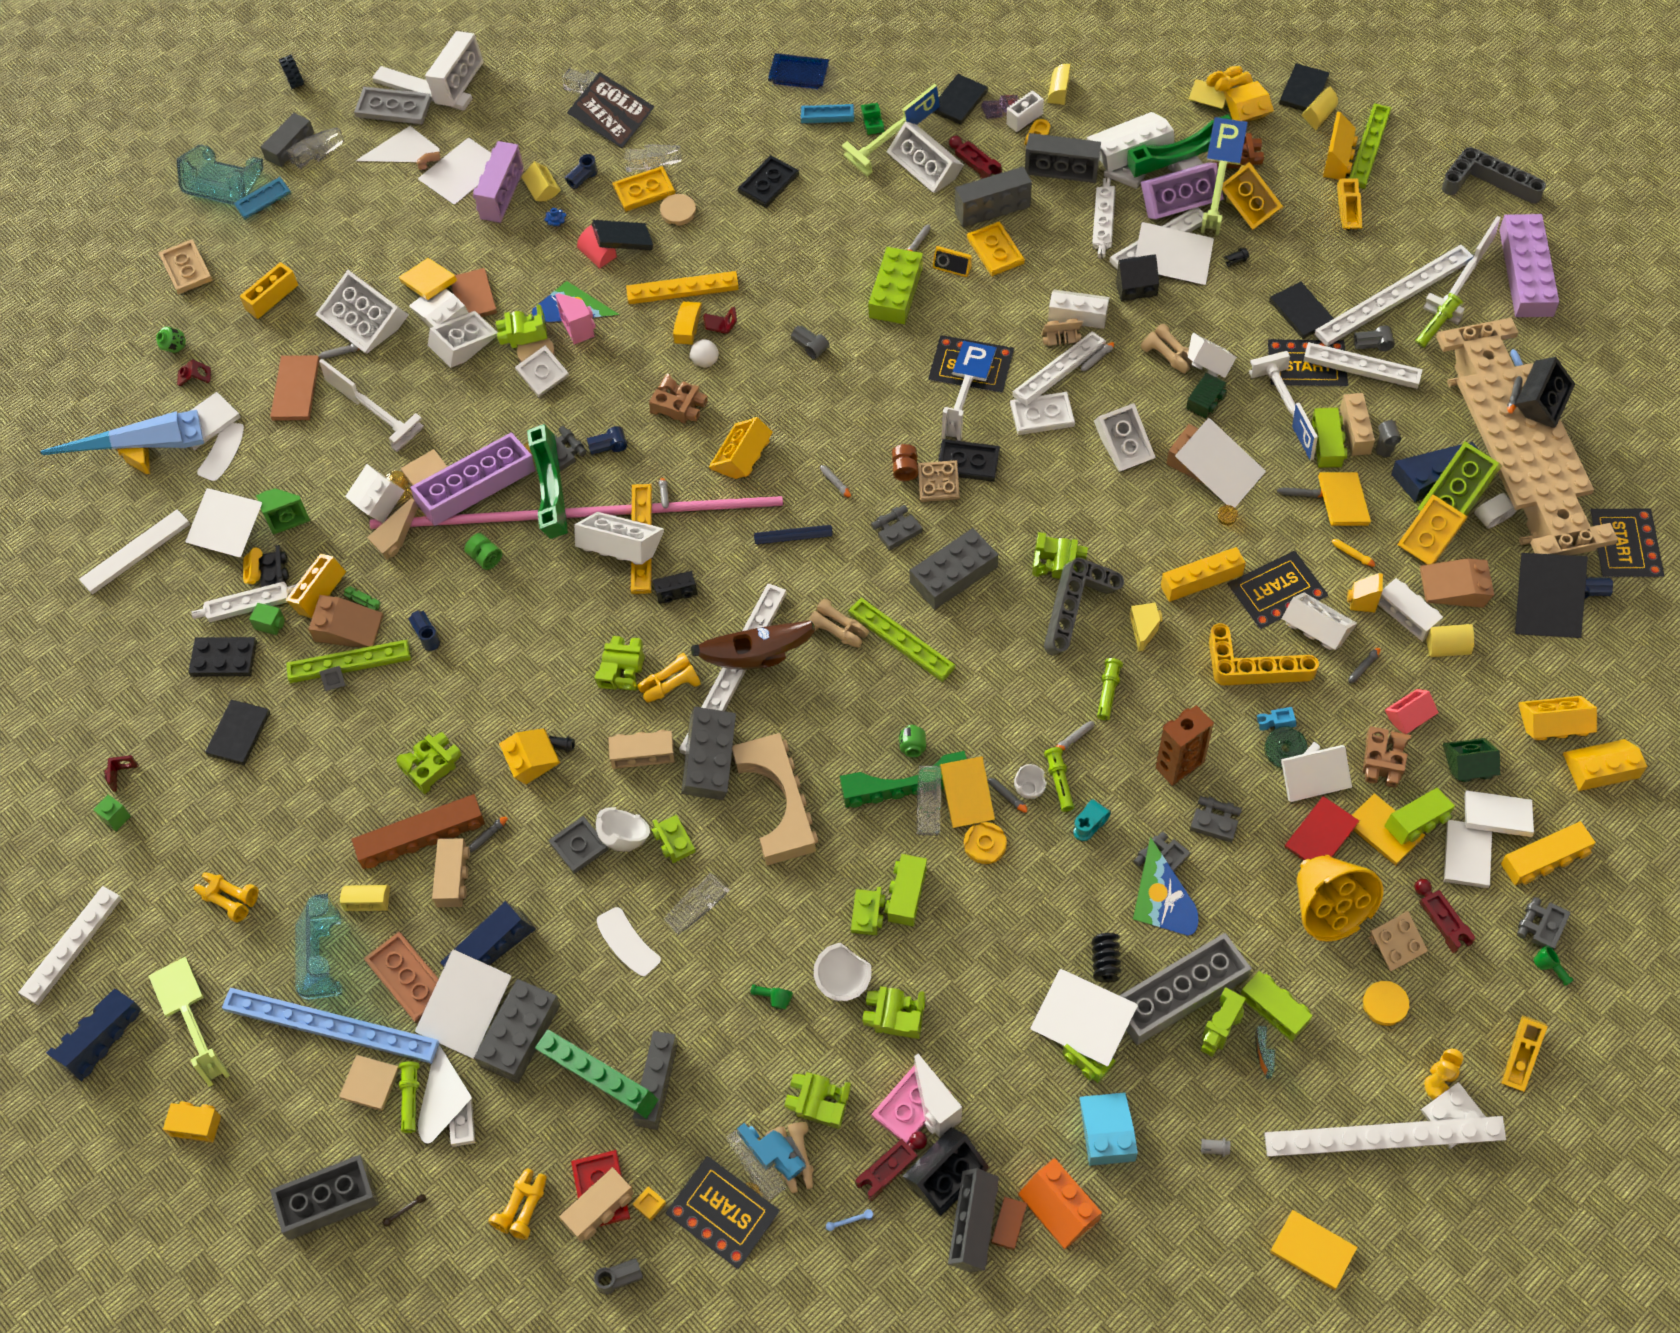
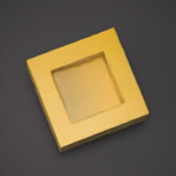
M648 1186L632 1205L649 1221H652L666 1205V1201Z

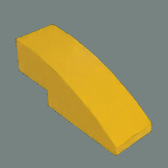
M1358 178L1339 179L1337 192L1343 229H1362L1361 193H1359Z
M682 302L673 331L675 344L693 345L694 336L697 334L701 303Z

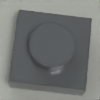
M340 665L319 671L325 691L346 686Z

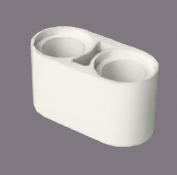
M1501 493L1480 505L1474 514L1490 529L1510 518L1517 510L1514 509L1507 495Z

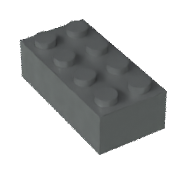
M1029 133L1025 155V170L1028 175L1096 183L1101 142Z
M1020 167L955 187V214L962 227H967L1018 210H1024L1030 207L1032 181L1025 168Z
M972 528L910 569V584L935 610L998 568V553Z
M694 706L690 715L681 794L717 800L724 799L728 792L736 713Z
M517 979L474 1056L478 1066L519 1084L536 1052V1045L549 1028L560 1007L557 995Z
M361 1155L270 1190L281 1232L288 1240L379 1205L367 1163Z

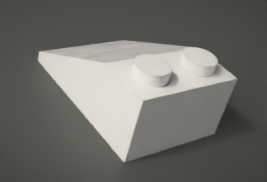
M444 289L429 300L421 296L409 305L429 328L468 314L465 305L447 289Z
M476 311L430 328L428 346L452 368L470 359L497 337L498 332Z
M1134 403L1101 415L1094 420L1099 436L1119 472L1156 458Z
M367 464L345 497L363 512L384 523L405 490Z
M917 1054L915 1055V1075L926 1121L924 1124L932 1134L936 1133L940 1138L951 1127L953 1128L961 1122L962 1106L922 1057Z

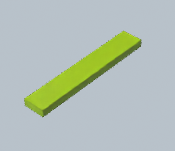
M1375 103L1373 105L1349 179L1358 178L1359 188H1366L1392 107Z
M860 598L848 610V615L941 682L955 669L954 663L863 598Z
M408 639L287 662L289 683L321 678L319 671L339 665L341 672L347 673L411 660Z

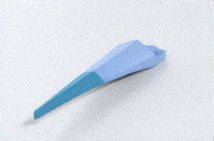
M196 409L177 413L176 411L48 448L40 452L42 455L119 448H188L204 444L199 413Z

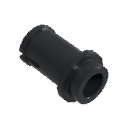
M1238 248V251L1224 256V260L1228 259L1225 264L1230 267L1238 262H1245L1249 258V252L1246 248Z
M549 736L554 749L565 750L567 753L574 750L575 739L571 738V736L566 738Z

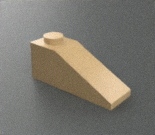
M412 498L367 537L371 544L386 559L394 557L399 552L418 509L416 502Z

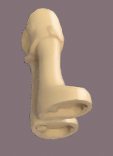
M1164 323L1160 324L1155 332L1152 331L1141 344V349L1145 352H1149L1152 349L1159 351L1171 363L1172 367L1183 374H1186L1190 367H1194L1192 365L1193 361L1188 358L1189 348L1182 346ZM1164 342L1171 346L1177 353H1174Z
M826 598L818 604L817 610L812 613L809 621L811 620L814 623L815 631L819 628L824 629L839 638L842 643L856 648L862 645V640L858 636L866 638L869 634L867 628L857 620H852L840 613L832 606L831 601ZM825 617H829L837 621L841 625L845 626V629L837 626Z
M792 1123L787 1126L789 1135L793 1138L806 1162V1168L797 1176L803 1175L806 1189L813 1188L812 1173L814 1169L809 1163L804 1144V1135L809 1131L808 1123ZM784 1126L772 1129L765 1133L766 1136L771 1131L775 1130L782 1134L784 1137H787L786 1129ZM782 1174V1179L786 1181L790 1192H798L796 1179L793 1178L788 1181Z

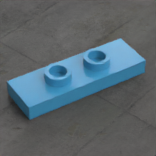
M854 104L801 106V123L854 122Z
M278 177L234 203V206L245 220L289 195L291 191L282 178Z

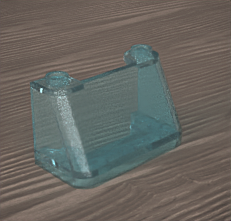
M200 144L177 158L178 184L182 192L232 205L249 195L263 171L262 158L251 157L247 159L246 168L217 162L213 149Z
M328 893L314 895L309 898L295 925V989L303 999L309 1000L342 995L341 983L335 981L331 976L329 962L326 958L319 956V937L329 936L331 927L334 924H341V914Z

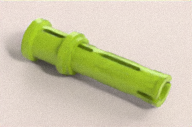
M1449 293L1448 299L1442 306L1437 308L1438 313L1415 340L1416 343L1425 348L1444 322L1453 317L1454 311L1459 305L1463 304V301L1453 293Z
M1115 658L1105 660V674L1101 678L1103 689L1097 718L1106 721V719L1110 720L1115 689L1120 683L1119 672L1123 667V662Z
M1054 747L1046 750L1044 757L1048 760V772L1054 779L1061 811L1068 812L1075 807L1065 774L1067 772V765L1063 762L1062 748ZM1061 784L1063 785L1065 796L1063 795Z
M413 1061L399 1064V1069H401L399 1088L402 1090V1133H413L416 1131V1090L419 1087L417 1069L420 1068V1064Z

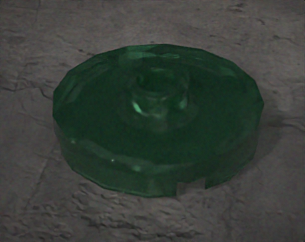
M1279 727L1273 730L1266 738L1264 744V751L1268 761L1283 769L1281 759L1302 755L1308 749L1304 735L1292 727ZM1282 746H1287L1289 751H1283Z

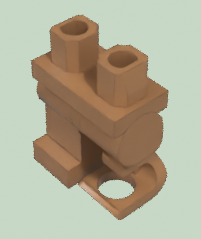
M666 374L649 401L650 413L655 415L661 413L672 419L680 420V422L685 424L687 420L697 422L700 416V409L694 407L698 405L704 408L708 402V397L699 392V386H692L684 381L677 385L676 381L669 374Z
M1370 726L1366 734V748L1362 773H1365V781L1374 784L1378 782L1379 776L1387 777L1386 785L1397 788L1406 767L1407 754L1403 753V750L1407 746L1411 735L1391 731L1388 738L1389 730ZM1387 741L1393 744L1392 751H1386Z

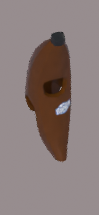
M810 620L765 626L706 640L699 645H692L691 653L692 656H698L710 664L727 669L767 668L786 659L785 652L806 643L815 632V625Z

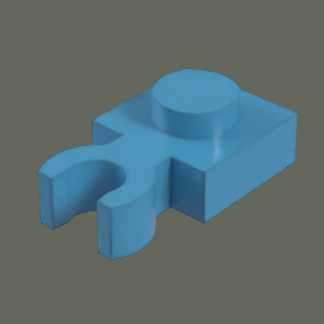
M1292 707L1271 710L1270 715H1257L1260 730H1267L1273 726L1275 730L1296 727V719Z

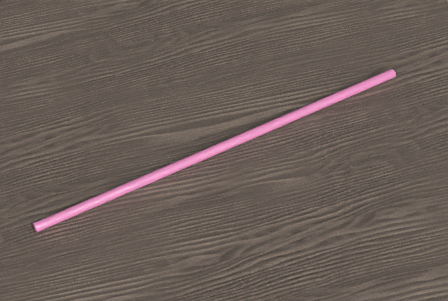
M783 496L670 502L668 508H663L661 503H652V513L783 506ZM632 505L565 508L566 518L589 517L596 512L612 516L631 515ZM538 510L458 514L436 526L538 520ZM426 516L414 517L410 527L434 525ZM370 519L371 529H377L383 524L376 519Z

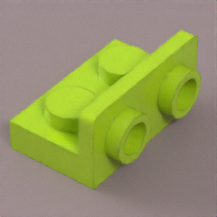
M677 815L660 823L656 819L652 821L654 826L651 829L656 841H661L663 846L660 848L665 858L669 857L672 863H675L696 853Z
M877 887V891L856 889L851 933L877 935L878 928H882L883 915H880V908H885L886 895L882 894V887Z
M1066 1044L1063 1048L1065 1060L1073 1066H1078L1087 1079H1093L1097 1083L1116 1062L1112 1058L1110 1064L1106 1066L1077 1052L1069 1044Z

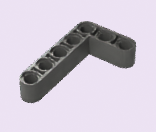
M1468 147L1463 150L1446 172L1442 191L1448 195L1456 194L1469 176L1473 175L1527 202L1538 203L1542 199L1546 183L1542 179L1473 147Z
M1076 558L1064 565L1044 642V649L1049 655L1054 656L1068 649L1084 586L1110 594L1123 587V576L1114 570L1082 558ZM1069 584L1072 586L1073 591L1069 589ZM1064 603L1067 604L1068 610L1064 607ZM1059 622L1063 624L1064 629L1060 627ZM1055 641L1058 643L1059 649L1055 646Z

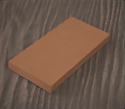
M318 355L281 356L270 415L272 421L310 420L320 361Z
M398 932L367 955L364 961L411 1019L418 1023L439 979L403 935Z

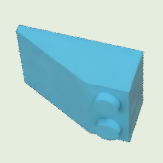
M1126 1093L1079 1097L1089 1166L1135 1162L1138 1152Z

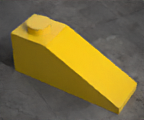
M1522 1015L1505 1068L1502 1084L1525 1092L1548 1027L1545 1023Z

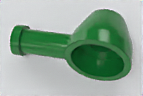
M1546 945L1534 957V963L1540 970L1553 969L1564 986L1574 980L1561 966L1558 955L1550 946Z
M753 984L751 987V995L770 997L771 1007L785 1010L793 996V992L781 988H766Z

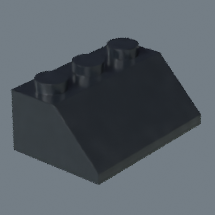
M1556 356L1536 360L1515 404L1526 418L1554 428L1560 420L1575 382Z
M951 1127L903 1177L912 1190L941 1217L958 1200L962 1172L975 1168L986 1171L989 1166L966 1134Z

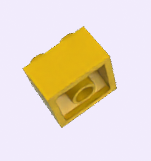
M1258 81L1224 91L1232 120L1249 122L1268 116L1274 111L1269 93Z
M544 728L517 732L499 743L513 777L525 785L560 764L559 758Z

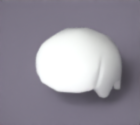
M702 339L696 341L691 347L690 359L695 366L710 367L718 359V349L709 340Z
M1026 764L1020 767L1014 779L1017 793L1026 799H1036L1041 796L1047 785L1044 770L1033 764Z

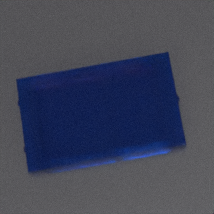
M775 53L768 81L778 85L819 89L823 87L829 59Z

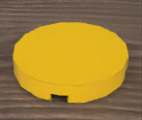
M982 822L976 826L973 825L966 832L964 838L965 852L976 863L991 864L1000 860L1005 854L1007 839L1003 830L997 825Z
M1379 981L1367 988L1363 997V1009L1373 1022L1382 1026H1392L1406 1017L1409 1010V998L1398 984L1391 981Z

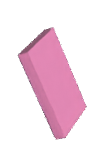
M915 1065L871 1114L873 1119L899 1140L903 1139L907 1144L912 1133L920 1131L926 1122L915 1075Z

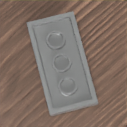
M363 87L354 114L358 118L423 124L432 97L429 93Z

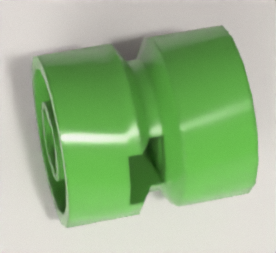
M482 533L473 535L467 541L464 549L465 553L473 560H476V563L485 570L495 567L501 560L503 553L498 546L491 543Z

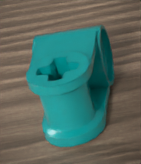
M1092 799L1075 819L1074 837L1079 841L1091 839L1096 831L1107 822L1111 811Z

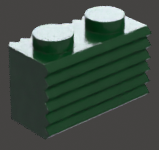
M1205 373L1188 397L1186 409L1204 418H1207L1210 413L1214 414L1218 407V401L1224 400L1228 392L1226 389L1227 382Z

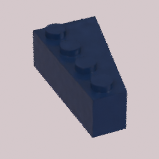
M1469 442L1470 445L1478 449L1473 442ZM1462 444L1397 460L1391 475L1410 498L1417 502L1427 496Z
M505 901L454 950L490 966L535 931L536 928L522 911ZM451 952L440 962L443 967H445Z
M114 988L93 1008L91 1016L83 1017L78 1022V1028L71 1035L66 1033L61 1038L63 1043L56 1049L51 1047L46 1054L61 1068L82 1082L85 1077L92 1073L97 1062L107 1055L112 1044L122 1037L128 1025L137 1019L142 1009L133 1000Z

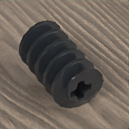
M1101 933L1092 939V953L1094 954L1092 961L1094 962L1093 970L1095 971L1093 978L1098 982L1111 983L1120 979L1118 976H1115L1121 973V969L1115 967L1121 964V960L1116 959L1121 955V952L1116 950L1120 948V944L1114 942L1120 939L1118 934Z

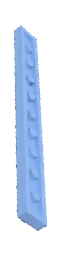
M234 988L229 989L222 1009L226 1012L431 1064L439 1046L437 1039Z

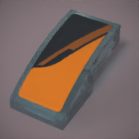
M1258 1026L1255 1032L1256 1054L1266 1079H1271L1274 1073L1275 1050L1266 1049L1267 1027Z

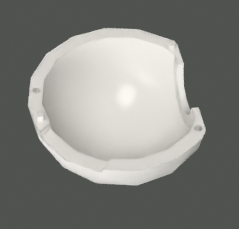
M616 807L600 810L596 817V831L599 839L614 851L630 852L643 845L650 834L649 825L640 815L617 810Z
M837 943L827 947L819 954L814 964V979L817 987L825 996L835 1001H848L860 996L867 989L871 980V965L851 952L842 943Z

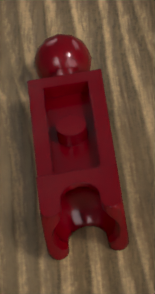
M956 135L949 139V146L955 150V155L980 174V178L984 179L990 177L991 174L997 175L1002 173L1001 164L994 158L988 157L970 141L963 144L961 137Z
M1423 878L1416 881L1414 884L1415 892L1418 895L1424 896L1419 903L1446 939L1445 943L1455 954L1458 952V949L1461 947L1459 940L1463 941L1467 946H1471L1475 941L1474 934L1467 925H1464L1442 892L1438 890L1432 893L1431 882Z
M916 1131L910 1136L908 1144L901 1139L869 1169H866L856 1178L855 1185L857 1188H861L866 1184L872 1186L868 1191L869 1201H873L883 1192L884 1188L918 1158L914 1150H921L927 1145L926 1135Z

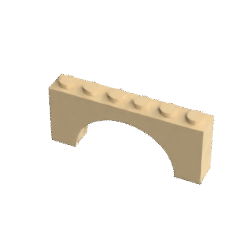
M780 733L732 746V754L738 774L752 772L770 778L780 787L787 801L785 815L777 828L768 835L759 838L766 866L816 852L815 844L819 843L816 831H811L810 825L813 824L810 812L805 813L804 806H807L804 794H799L798 788H801L798 775L794 776L792 772L795 769L792 757L788 758L786 753L789 752L786 739L782 740Z

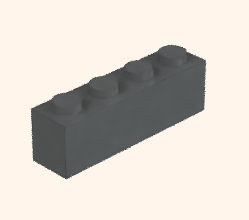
M653 1031L641 1086L654 1094L659 1101L647 1119L634 1112L633 1120L637 1127L659 1129L678 1047L675 1034Z
M978 1168L962 1172L948 1265L970 1273L985 1270L988 1260L989 1241L991 1239L992 1220L995 1213V1200L998 1192V1176Z

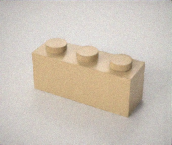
M1344 394L1340 411L1351 456L1371 454L1375 439L1364 394Z
M658 730L653 733L638 732L634 735L618 734L614 737H609V757L612 769L675 763L672 731Z
M438 839L432 894V900L436 907H462L463 899H466L467 889L464 886V881L468 879L466 859L470 858V847L466 846L464 839Z
M612 1167L559 1217L562 1223L581 1243L583 1240H589L596 1233V1228L602 1223L609 1222L613 1218L614 1212L620 1206L624 1207L631 1201L634 1194L633 1190Z

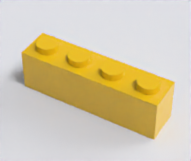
M1235 547L1163 573L1161 588L1168 601L1171 602L1243 576L1246 562L1238 548Z
M1580 821L1505 855L1501 866L1515 886L1521 883L1526 885L1540 874L1546 876L1558 866L1562 868L1568 866L1573 862V859L1578 857L1583 859L1589 856L1596 842Z

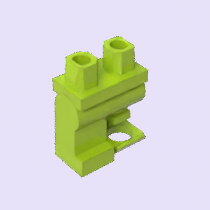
M541 305L536 306L537 315L534 318L532 314L526 316L522 311H515L512 314L510 312L504 313L505 319L496 321L497 338L500 345L510 343L511 347L515 348L517 345L548 339L545 316Z
M1038 532L1032 575L1039 577L1048 574V571H1050L1053 578L1061 579L1065 564L1076 558L1086 560L1088 547L1077 545L1078 540L1076 539L1071 541L1066 538L1046 537V533ZM1040 559H1045L1046 563H1041Z
M613 636L610 643H605L602 662L594 678L599 688L617 690L618 687V689L638 690L635 673H641L645 659L642 651L643 642L640 638H632L630 645H624V638ZM622 670H624L623 675L625 678L620 677Z
M442 732L434 737L428 734L424 737L425 740L420 741L413 747L414 754H400L396 759L401 771L412 780V783L424 795L431 790L430 786L456 768L455 762L462 756L460 749L456 745H452L447 750L444 749L450 742ZM414 763L417 767L411 771Z
M880 986L879 991H868L866 1004L877 1007L876 1012L864 1011L863 1025L873 1027L876 1033L883 1032L920 1039L926 1000L925 992L920 991L918 999L913 1001L910 996L905 997L902 990L895 988L887 989V987Z
M1225 987L1219 1000L1222 1008L1213 1015L1212 1021H1208L1202 1036V1052L1213 1057L1217 1048L1223 1050L1232 1026L1242 1021L1245 997Z
M806 1072L805 1075L793 1074L790 1087L799 1089L801 1092L799 1097L787 1095L784 1107L795 1112L796 1117L840 1129L851 1090V1083L846 1082L843 1087L837 1088L836 1085L830 1084L829 1078L809 1072ZM829 1096L831 1099H834L837 1102L832 1103L825 1101L824 1099L825 1097Z

